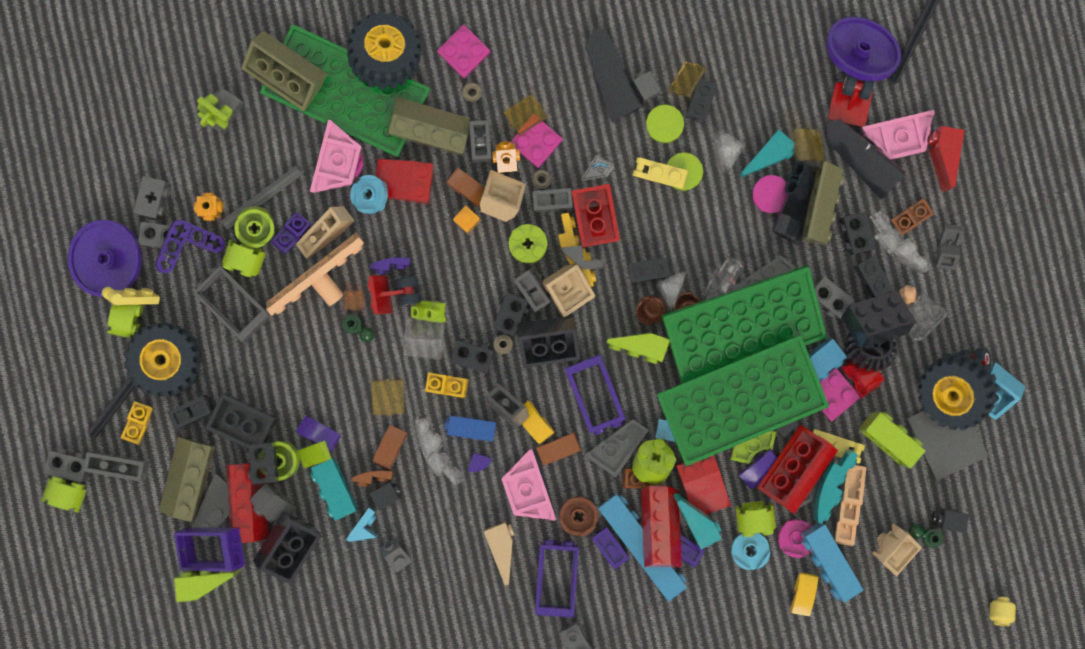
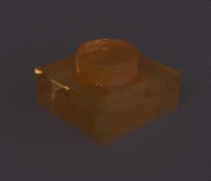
M344 290V310H364V291Z

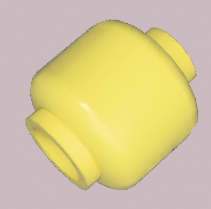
M997 597V600L990 603L989 618L994 622V625L1010 626V623L1015 621L1016 605L1009 602V598Z

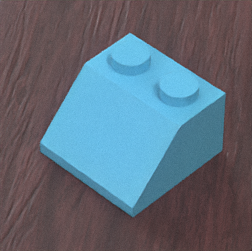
M995 362L990 367L989 373L994 374L996 377L994 384H998V392L996 393L998 399L994 404L995 407L988 414L994 420L998 419L1022 398L1026 387Z

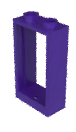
M601 355L564 369L589 433L598 435L605 432V427L612 426V428L623 425L622 421L626 420ZM599 364L619 417L592 427L572 374Z
M185 528L174 532L180 570L234 571L245 566L239 528ZM192 536H220L224 561L196 560Z
M544 540V543H540L535 615L574 618L579 547L575 545V542L563 541V544H556L555 540ZM544 549L573 551L569 606L541 605Z

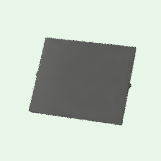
M924 411L907 418L916 439L923 444L922 448L926 450L923 454L936 481L959 470H964L966 467L989 457L975 427H968L967 430H960L959 427L956 430H949V426L946 425L943 428L938 425V421L935 420L933 422L929 418L931 415L928 412L924 413Z

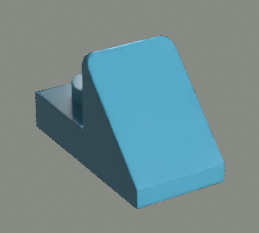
M370 506L346 540L351 542L376 538L378 535L367 528L366 525L371 526L377 517L374 514L377 510Z

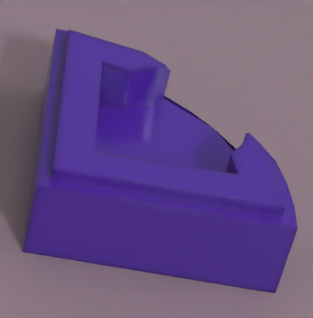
M473 453L468 471L478 472L485 469L490 464L492 458Z

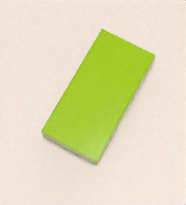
M325 441L298 450L304 469L331 459Z

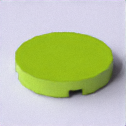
M659 105L652 109L646 120V129L649 136L660 143L673 142L680 136L684 127L682 114L670 105Z
M690 153L676 154L666 164L689 171L684 189L673 187L676 190H691L702 179V164L697 157Z

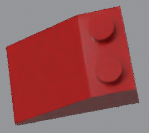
M941 126L934 130L927 140V145H930L929 153L940 189L943 192L955 187L965 132L962 129Z
M378 159L376 177L386 182L388 190L387 199L430 204L435 169L433 164Z
M610 184L571 191L582 248L620 241Z
M714 455L688 466H685L684 462L675 464L688 502L706 514L731 506Z

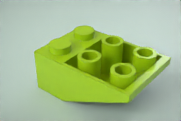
M651 333L607 339L606 343L609 344L608 348L620 351L622 348L628 350V355L636 358L642 355L645 356V361L657 364L658 361L663 362L670 340Z
M241 568L234 571L181 572L180 576L174 578L176 602L199 599L240 573Z

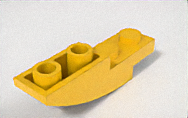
M569 213L561 214L565 231L564 234L558 235L561 248L580 246L578 235L574 236L572 229L576 228L574 217H570ZM585 248L582 249L583 261H592L590 252L586 253ZM564 255L569 265L575 264L566 255ZM580 268L590 287H593V282H596L594 271L582 270Z

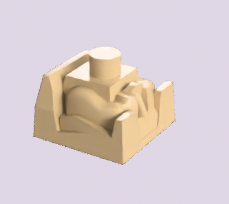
M490 170L480 201L481 212L505 222L514 218L520 209L526 184Z
M578 264L566 265L543 280L546 291L550 293L559 310L558 313L564 318L595 297Z
M893 524V531H889L887 535L881 533L878 536L877 542L880 547L877 552L874 551L872 554L895 576H898L922 547L907 532Z

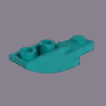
M849 449L846 450L838 464L832 461L829 463L820 479L814 502V520L820 524L829 519L831 509L841 501L843 491L838 489L837 486L843 484L847 477L845 474L849 468L852 469L857 463L856 458L858 454Z

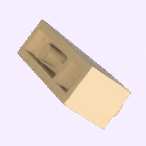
M344 206L330 207L296 245L305 258L309 259L341 235L354 222V219Z
M505 521L485 529L484 534L506 586L509 585L512 536L515 534L511 524L507 525Z

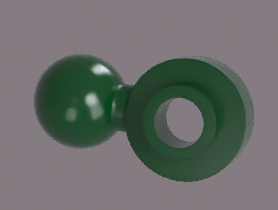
M348 315L344 318L342 326L347 333H358L363 342H371L374 339V331L369 327L363 328L362 320L358 316ZM350 321L355 322L353 327H349Z
M913 524L909 527V535L913 539L922 538V542L927 547L937 548L943 542V535L937 529L928 528L924 531L923 527L919 524ZM935 535L936 540L932 542V537Z

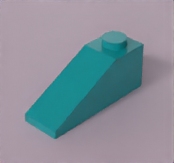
M778 130L739 176L743 178L779 163L784 158L788 160L794 154L795 150L793 148L796 144Z
M677 493L673 495L700 549L722 539L719 534L722 530L717 521L713 522L706 513Z

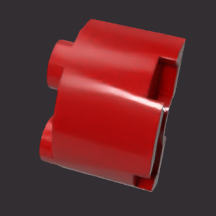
M852 359L841 367L846 376L854 381V389L860 399H862L881 385V382L884 381V376L879 371L874 373L872 369L868 372L864 367L859 369L858 364L853 365L854 360Z

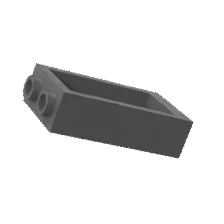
M216 266L209 272L210 276L205 281L202 280L195 286L196 290L193 294L241 342H246L271 317V314L227 269L222 266ZM222 275L260 311L242 331L204 295Z

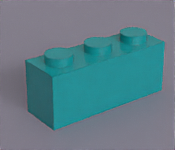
M335 457L311 468L312 472L310 475L314 483H318L320 487L318 492L321 499L326 500L328 504L326 509L330 518H334L336 521L358 510Z

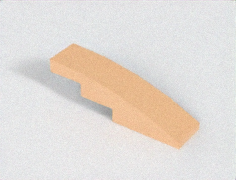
M855 465L852 469L849 468L845 474L847 477L842 484L841 491L843 493L841 494L842 499L839 502L834 536L837 544L854 546L856 526L859 524L860 506L863 503L866 467Z

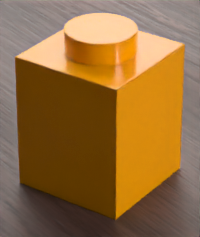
M467 206L453 219L467 234L481 221Z

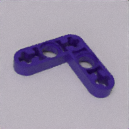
M182 220L174 221L167 232L156 259L155 267L160 273L171 272L185 241L209 252L217 253L223 250L224 240L222 237ZM182 224L184 232H180L177 236L181 240L171 238V234L176 236L177 229H175V226ZM195 231H199L202 234L200 242H195L192 238ZM207 235H209L208 240L210 241L217 239V243L220 244L219 247L213 249V245L210 243H206L204 246ZM170 241H174L177 244L175 252H170L167 249V244ZM165 252L167 255H173L174 257L173 259L168 258L167 264H169V268H164L163 270L160 262L166 260L167 256H163Z

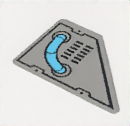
M596 155L581 180L607 177L614 165Z

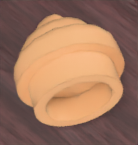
M906 285L899 290V294L905 304H911V302L916 301L915 287Z

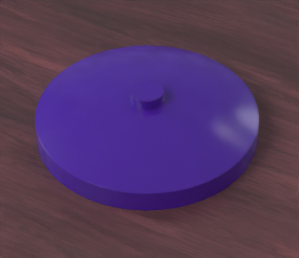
M861 17L843 18L834 23L827 34L826 49L829 57L838 68L854 78L865 81L884 80L895 72L901 61V50L897 40L886 28L872 20Z
M97 220L83 226L73 237L68 251V267L75 283L88 294L103 297L102 290L105 287H111L113 290L130 288L139 275L142 264L141 248L136 236L125 225L116 221Z

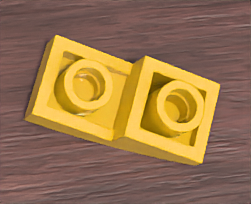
M428 372L425 391L466 398L469 379Z
M134 401L121 439L140 446L153 408Z
M527 401L524 406L529 413V417L522 425L539 444H542L555 432L545 417H541L532 402Z
M799 572L794 586L795 595L790 607L791 613L810 616L817 590V575Z

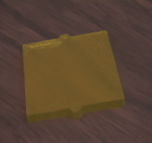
M685 62L668 90L676 93L678 96L690 97L707 68L698 65L696 62L694 64Z
M532 94L504 112L510 121V126L514 127L519 135L548 118L542 109V105L537 103Z
M794 129V147H796L798 161H823V143L821 142L820 130Z
M386 379L385 381H372L373 415L387 414V416H390L391 414H405L403 380L390 381Z

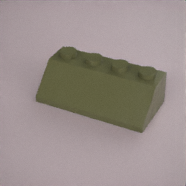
M265 31L251 40L241 67L242 70L302 111L308 108L321 89L327 75Z
M396 97L386 134L462 155L468 137L470 118Z
M824 161L817 166L801 241L825 245L827 241L830 242L832 231L830 226L836 218L834 208L835 204L838 205L840 200L838 189L843 184L844 175L842 174V168Z
M178 436L159 507L160 512L184 521H195L201 505L215 445Z

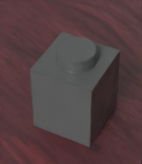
M642 71L634 76L633 85L643 103L660 95L661 90L651 71L647 73Z

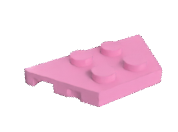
M931 110L864 126L861 130L876 145V148L890 160L926 151L932 117L935 112Z
M328 120L315 169L310 189L312 193L352 185L362 147L331 120Z
M530 449L502 477L513 514L515 516L556 520L533 450Z

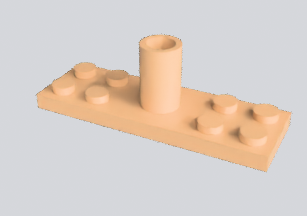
M354 233L266 302V310L271 316L274 313H281L286 308L285 305L291 301L293 303L301 297L300 293L310 285L314 287L328 306L336 303L344 294L327 272L336 265L338 267L347 261V256L351 253L355 255L363 248L361 245L364 243L358 233Z

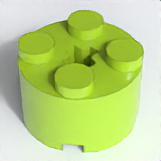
M250 206L241 210L235 221L236 237L247 247L258 248L264 246L274 233V221L268 210L259 206ZM252 223H256L260 227H257V230L254 231L249 226H252Z
M525 224L517 227L509 238L511 255L523 264L538 262L547 251L546 235L535 225ZM526 240H530V243H534V245L530 246V249H527L526 246H523V244L526 243Z
M229 240L222 260V267L231 271L234 269L240 270V274L247 277L257 276L260 273L266 251H262L260 248L247 247L243 243L238 245L236 244L237 241Z
M112 305L108 319V326L111 327V330H107V333L132 339L133 335L140 330V324H137L138 317L143 315L144 305Z
M662 439L649 440L639 447L633 460L632 470L641 482L658 485L663 483L669 476L676 462V457L673 450Z
M286 441L276 442L277 459L278 457L283 459L281 464L278 463L279 481L294 475L300 465L298 450L293 444ZM262 449L261 453L258 456L261 459H263L266 455L264 449ZM261 467V473L267 476V470Z
M56 476L48 479L41 502L48 500V505L68 511L75 508L74 512L79 513L87 492L84 489L85 484L78 482L69 484L66 483L67 479Z
M764 501L742 503V508H739L738 505L735 507L737 530L743 534V537H752L754 533H762L763 535L774 533L776 528L774 503L769 502V505H764Z

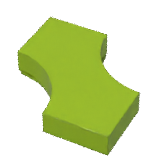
M770 431L734 446L730 460L750 464L756 453L762 450L773 449L777 431Z

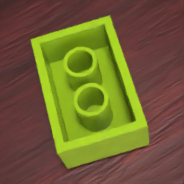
M872 412L858 430L900 466L911 469L926 451L922 448L923 444L915 437H909L907 435L908 431L904 427L892 423L893 418L887 413Z

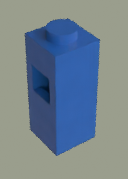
M451 415L450 419L445 421L444 430H447V435L493 442L496 422Z

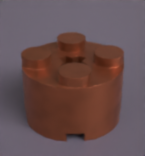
M584 496L568 498L564 501L559 511L561 526L567 533L574 536H585L591 533L598 522L596 506L590 499ZM575 512L584 513L582 514V520L574 519Z

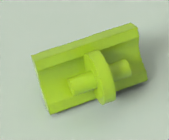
M209 94L204 99L200 97L197 100L199 103L197 109L200 111L198 116L202 119L200 125L205 127L209 124L214 127L217 124L225 130L228 126V120L232 116V109L227 105H224L220 110L215 108L218 104V99L212 94Z
M421 300L420 303H416L415 306L411 307L412 318L440 323L446 322L444 316L445 303Z

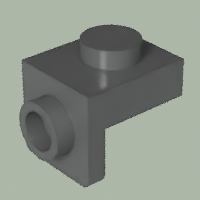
M396 537L387 541L381 547L385 560L396 572H399L413 562Z

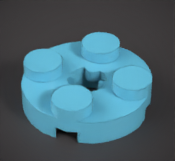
M362 176L351 188L350 197L352 204L356 206L358 211L366 214L382 211L388 198L386 182L376 176ZM368 190H371L372 197L370 199L369 197H366V193H369Z
M741 533L732 542L731 555L739 567L745 570H755L767 563L770 557V547L766 538L759 533H754L752 537H743ZM752 545L754 546L755 554L748 556L746 555V548Z

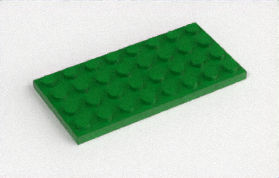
M292 24L283 44L327 74L323 85L305 111H302L264 84L259 93L326 125L328 120H331L346 134L399 158L407 140L386 134L396 97L424 105L431 89L412 79H407L406 84L402 86L397 84L394 89L385 87L384 90L379 89V86L372 88L368 86V82L362 83L359 80V75L355 76L353 74L352 67L348 63L347 49Z
M807 265L661 315L667 337L670 340L669 344L681 383L797 335H801L805 346L827 338L810 269Z
M801 335L792 337L656 394L685 466L829 407Z

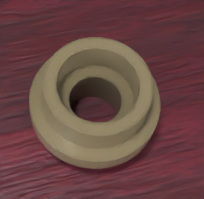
M468 83L464 86L463 97L467 101L475 102L480 99L482 91L478 84ZM475 90L476 94L474 96H470L469 91Z
M538 170L534 173L532 182L536 188L545 189L551 183V176L545 170ZM543 176L545 178V182L540 183L538 181V178Z
M500 335L494 340V348L498 353L507 354L511 351L513 342L510 337ZM501 341H506L507 346L505 348L500 347Z

